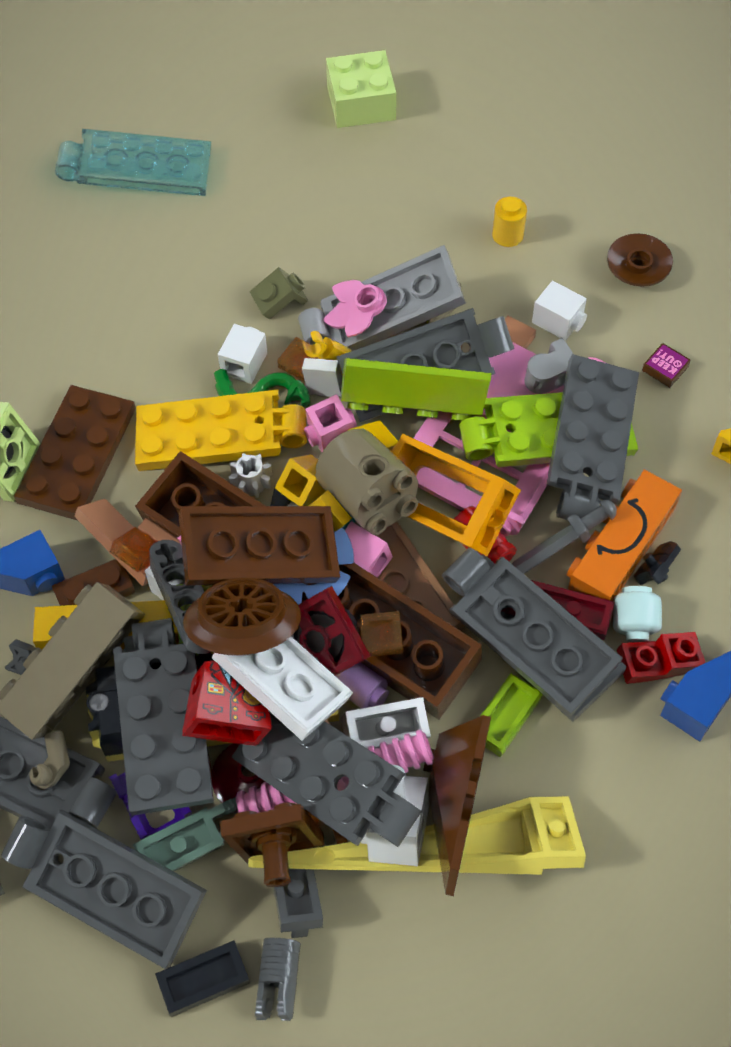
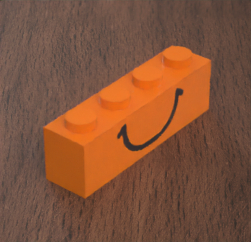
M645 469L637 480L631 478L621 494V497L624 498L619 506L615 505L617 508L615 518L611 520L609 517L603 521L606 524L601 532L597 530L593 532L585 546L588 552L583 559L576 557L566 575L570 577L568 590L613 601V598L621 592L643 559V556L647 553L675 511L682 489Z

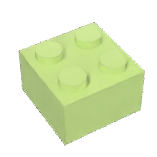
M385 50L326 58L327 87L337 128L396 120V89Z

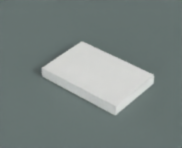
M292 637L272 649L255 654L224 655L214 653L212 656L214 661L301 741L345 704L353 694L346 685Z

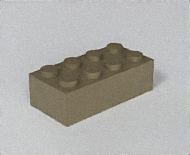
M96 582L93 587L89 584L85 586L74 600L77 607L68 618L62 616L50 629L48 634L52 638L43 649L37 647L23 663L26 670L17 681L11 679L0 691V715L31 740L45 737L46 734L54 730L85 691L86 687L93 681L95 670L105 666L114 654L113 648L120 647L124 642V638L128 637L132 632V624L139 623L145 616V613L111 586Z

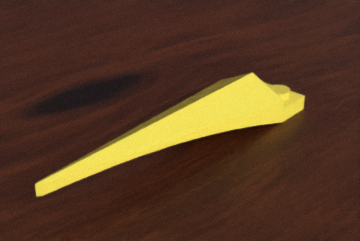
M569 796L529 797L472 814L459 873L542 875L543 869L584 868L586 854ZM434 824L425 828L418 866L369 862L367 844L360 843L357 846L352 842L287 852L289 869L442 872ZM263 855L250 857L248 859V867L264 868Z

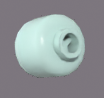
M646 586L622 588V593L613 598V602H615L613 607V628L616 632L626 635V641H649V635L658 633L661 630L662 602L659 595L652 593V588Z

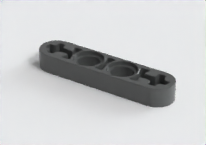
M173 540L155 542L149 550L150 569L183 644L193 653H209L210 651L199 647L186 635L183 626L186 611L180 609L181 606L192 604L201 597L204 590L201 585L186 586L184 584L175 586L169 584L168 582L171 580H185L182 545ZM166 558H168V560L173 561V564L168 566Z

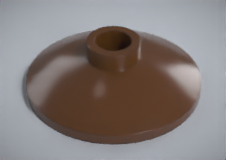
M634 233L622 236L613 242L608 251L607 263L613 275L622 282L633 286L645 287L660 283L670 274L673 257L668 246L658 238L647 234Z

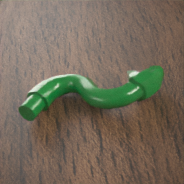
M219 369L214 372L215 388L219 396L238 394L234 390L233 382L229 380L226 369ZM276 372L268 374L261 378L250 392H247L268 391L270 388L283 386L288 390L284 402L285 405L292 401H301L302 407L311 404L309 391L300 380H296L295 377L286 373Z

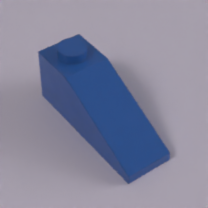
M731 651L688 671L679 684L672 680L661 697V700L665 702V706L660 716L699 742L731 697Z

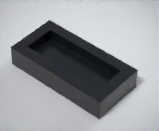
M235 940L155 973L170 1017L250 984Z

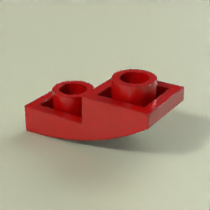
M696 632L661 634L656 641L621 643L616 649L617 654L622 657L621 662L626 666L623 674L626 684L684 675L688 671L706 663Z

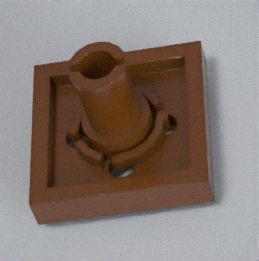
M280 803L274 806L273 810L259 813L243 811L235 814L234 818L220 821L221 837L247 864L250 857L263 855L264 884L267 887H282L291 882L288 851L325 846L323 831L301 804Z

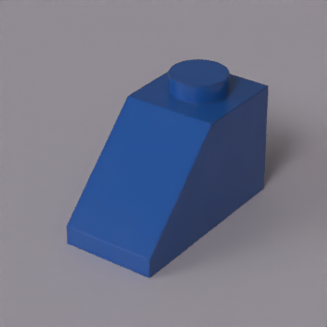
M41 530L33 532L0 549V589L34 596L40 592L52 590V585L65 580L60 565Z

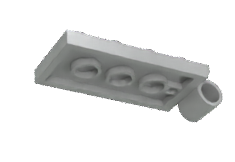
M445 245L361 282L364 285L371 284L381 288L387 298L383 311L373 317L370 326L363 333L347 337L345 328L335 329L324 322V317L340 303L335 294L321 300L322 310L310 308L301 312L298 321L304 342L313 345L316 343L312 340L310 333L318 331L322 339L328 337L354 351L466 304L450 255Z

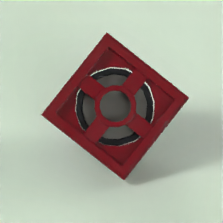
M332 586L298 605L301 612V620L293 634V639L334 676L371 656L359 635V627L355 617L348 609L343 607Z

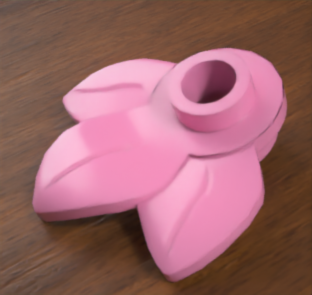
M358 280L338 283L332 289L340 303L323 320L327 325L335 329L345 328L347 337L357 336L370 326L374 316L383 311L387 303L386 295L381 288L371 284L364 285Z

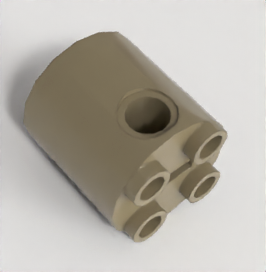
M363 428L351 429L341 433L321 453L316 464L315 475L319 485L325 491L329 490L346 512L372 535L381 534L388 526L395 523L402 516L407 517L416 510L418 500L415 497L418 490V480L415 473L369 431Z

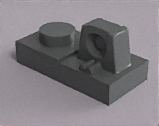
M289 869L291 882L282 887H273L281 933L291 931V938L307 937L309 929L323 928V915L314 869Z

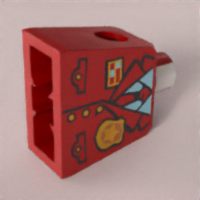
M205 661L193 677L182 736L257 746L272 729L269 710L216 661Z

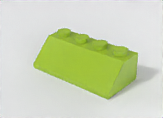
M345 358L340 401L348 402L347 409L368 411L369 404L383 405L382 412L403 414V408L417 409V416L438 418V411L452 412L451 419L463 421L473 417V415L482 416L491 381V373Z

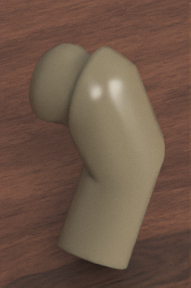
M54 731L45 735L44 739L48 758L43 764L39 763L37 768L32 767L30 771V781L41 789L55 786L69 768L70 760L65 736L62 731Z

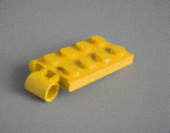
M278 389L136 406L135 465L138 471L167 468L180 451L200 464L239 460L243 453L254 456L261 454V457L279 456L281 445L286 448H299L307 443V436L304 431V427H307L306 411L304 407L296 404H289L278 408V401L280 400Z

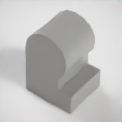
M563 338L550 344L548 354L540 353L530 358L524 383L531 392L543 394L564 385L568 361L574 353Z

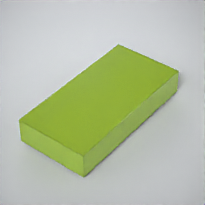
M512 673L509 674L480 715L491 717L485 748L499 757H502L543 696L539 690Z

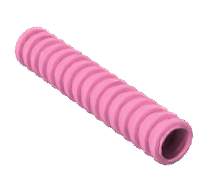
M421 729L416 731L415 736L411 737L408 733L404 735L403 740L399 741L396 737L392 739L391 744L387 745L384 741L380 743L379 748L375 749L374 746L368 747V750L391 765L402 767L405 773L412 766L415 769H419L421 767L420 764L424 762L427 765H431L434 759L427 736ZM342 777L337 784L339 791L344 790L348 786V777ZM267 782L262 783L259 789L255 786L250 787L247 793L244 790H240L236 796L239 812L254 811L259 813L273 810L274 806L280 803H295Z

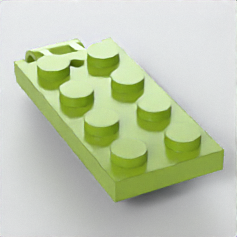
M563 392L486 398L484 409L487 419L477 416L470 417L459 424L466 459L471 461L483 460L494 453L497 467L550 463ZM632 423L627 456H634L639 450Z

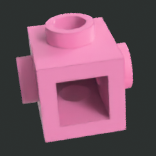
M337 394L305 409L308 424L307 427H304L305 434L311 446L318 445L321 452L338 435L346 432L348 429L357 427L352 411L347 408L345 409Z

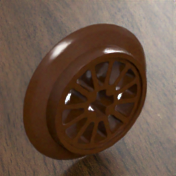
M234 578L211 586L201 597L196 599L184 615L183 626L189 639L205 650L224 655H249L272 649L289 639L299 626L301 612L296 601L287 593L279 590L275 585L256 578Z

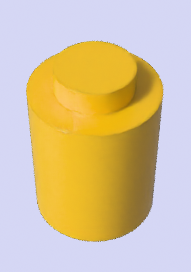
M509 196L500 199L496 203L492 237L499 245L513 247L523 240L527 206L524 201L517 197Z

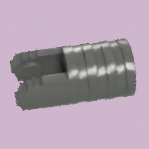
M265 938L263 940L255 1007L256 1020H266L272 1015L275 988H279L277 1015H279L281 1021H291L293 1019L300 942L286 938Z

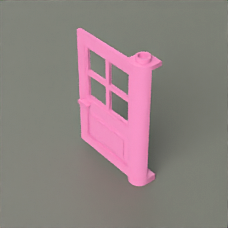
M513 342L515 349L489 358L495 374L491 375L486 398L537 394L531 392L524 383L528 362L536 354ZM588 357L589 359L604 362L597 358ZM564 385L547 393L563 392ZM484 409L481 417L487 419ZM438 411V418L427 417L414 439L432 447L440 438L464 451L462 440L444 431L451 421L452 412ZM492 456L483 460L472 461L471 464L476 467L483 461L518 480L515 486L521 491L500 530L503 536L517 535L547 487L550 463L528 465L522 473L511 466L497 467L495 458ZM427 467L421 468L416 476L420 489L461 511L469 506L476 508L482 497L465 488L466 485L460 482L456 483Z

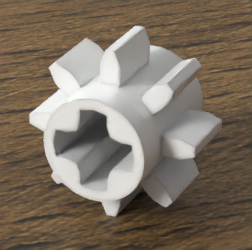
M243 453L237 463H230L232 474L228 476L229 483L236 487L239 486L238 488L243 492L258 498L264 488H271L270 476L272 475L271 464L262 465L261 454L254 456Z

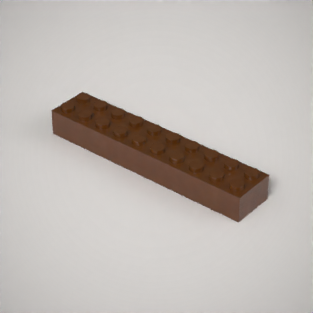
M180 451L135 507L143 520L145 518L150 519L178 538L181 535L178 512L182 506L265 505ZM354 562L352 564L339 565V570L348 574L350 579L343 591L338 595V598L343 607L348 609L355 617L359 627V635L371 655L361 661V663L385 678L390 688L408 700L423 697L426 712L440 720L481 662L482 644ZM304 583V584H306V585H314V584H317V583ZM305 592L302 594V602L308 599Z

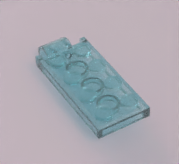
M82 129V139L84 140L82 144L65 141L59 146L55 174L64 181H76L77 184L206 196L211 141Z

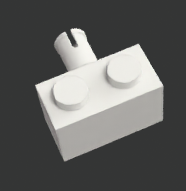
M423 697L347 711L341 716L344 734L367 749L370 746H374L375 749L379 748L380 743L384 741L387 745L391 744L392 739L396 737L399 741L403 740L404 735L408 733L411 737L415 736L416 731L420 729L425 732L427 739L431 737Z
M393 765L399 770H401L403 773H405L402 767L398 765ZM404 775L394 793L413 804L422 812L399 847L372 829H369L361 841V844H367L369 862L418 866L430 807L428 778Z

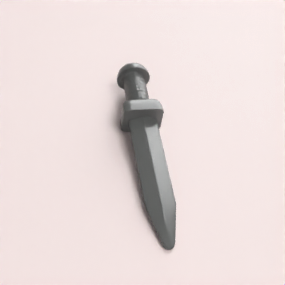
M609 500L600 501L601 506L581 519L578 515L569 516L567 520L570 525L516 559L512 565L525 574L575 540L580 538L584 544L590 539L589 530L609 517L611 520L615 518L617 514L615 504Z

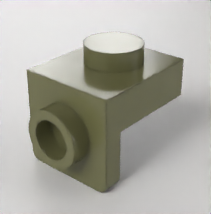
M280 267L249 291L262 315L268 319H271L294 299L302 305L308 302L307 297L302 291L305 289L302 280L295 273L289 275Z

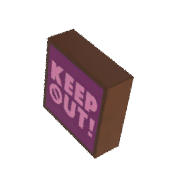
M662 343L643 364L642 371L671 388L689 367L691 360Z

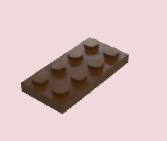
M70 385L14 495L17 504L77 520L74 517L77 508L91 503L136 410L134 401Z
M182 506L178 512L186 586L215 585L234 578H256L271 584L336 583L340 578L331 506Z

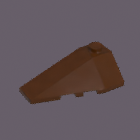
M485 715L439 733L436 748H431L434 757L433 763L427 765L425 762L423 771L430 773L428 784L429 799L445 895L453 897L491 717Z

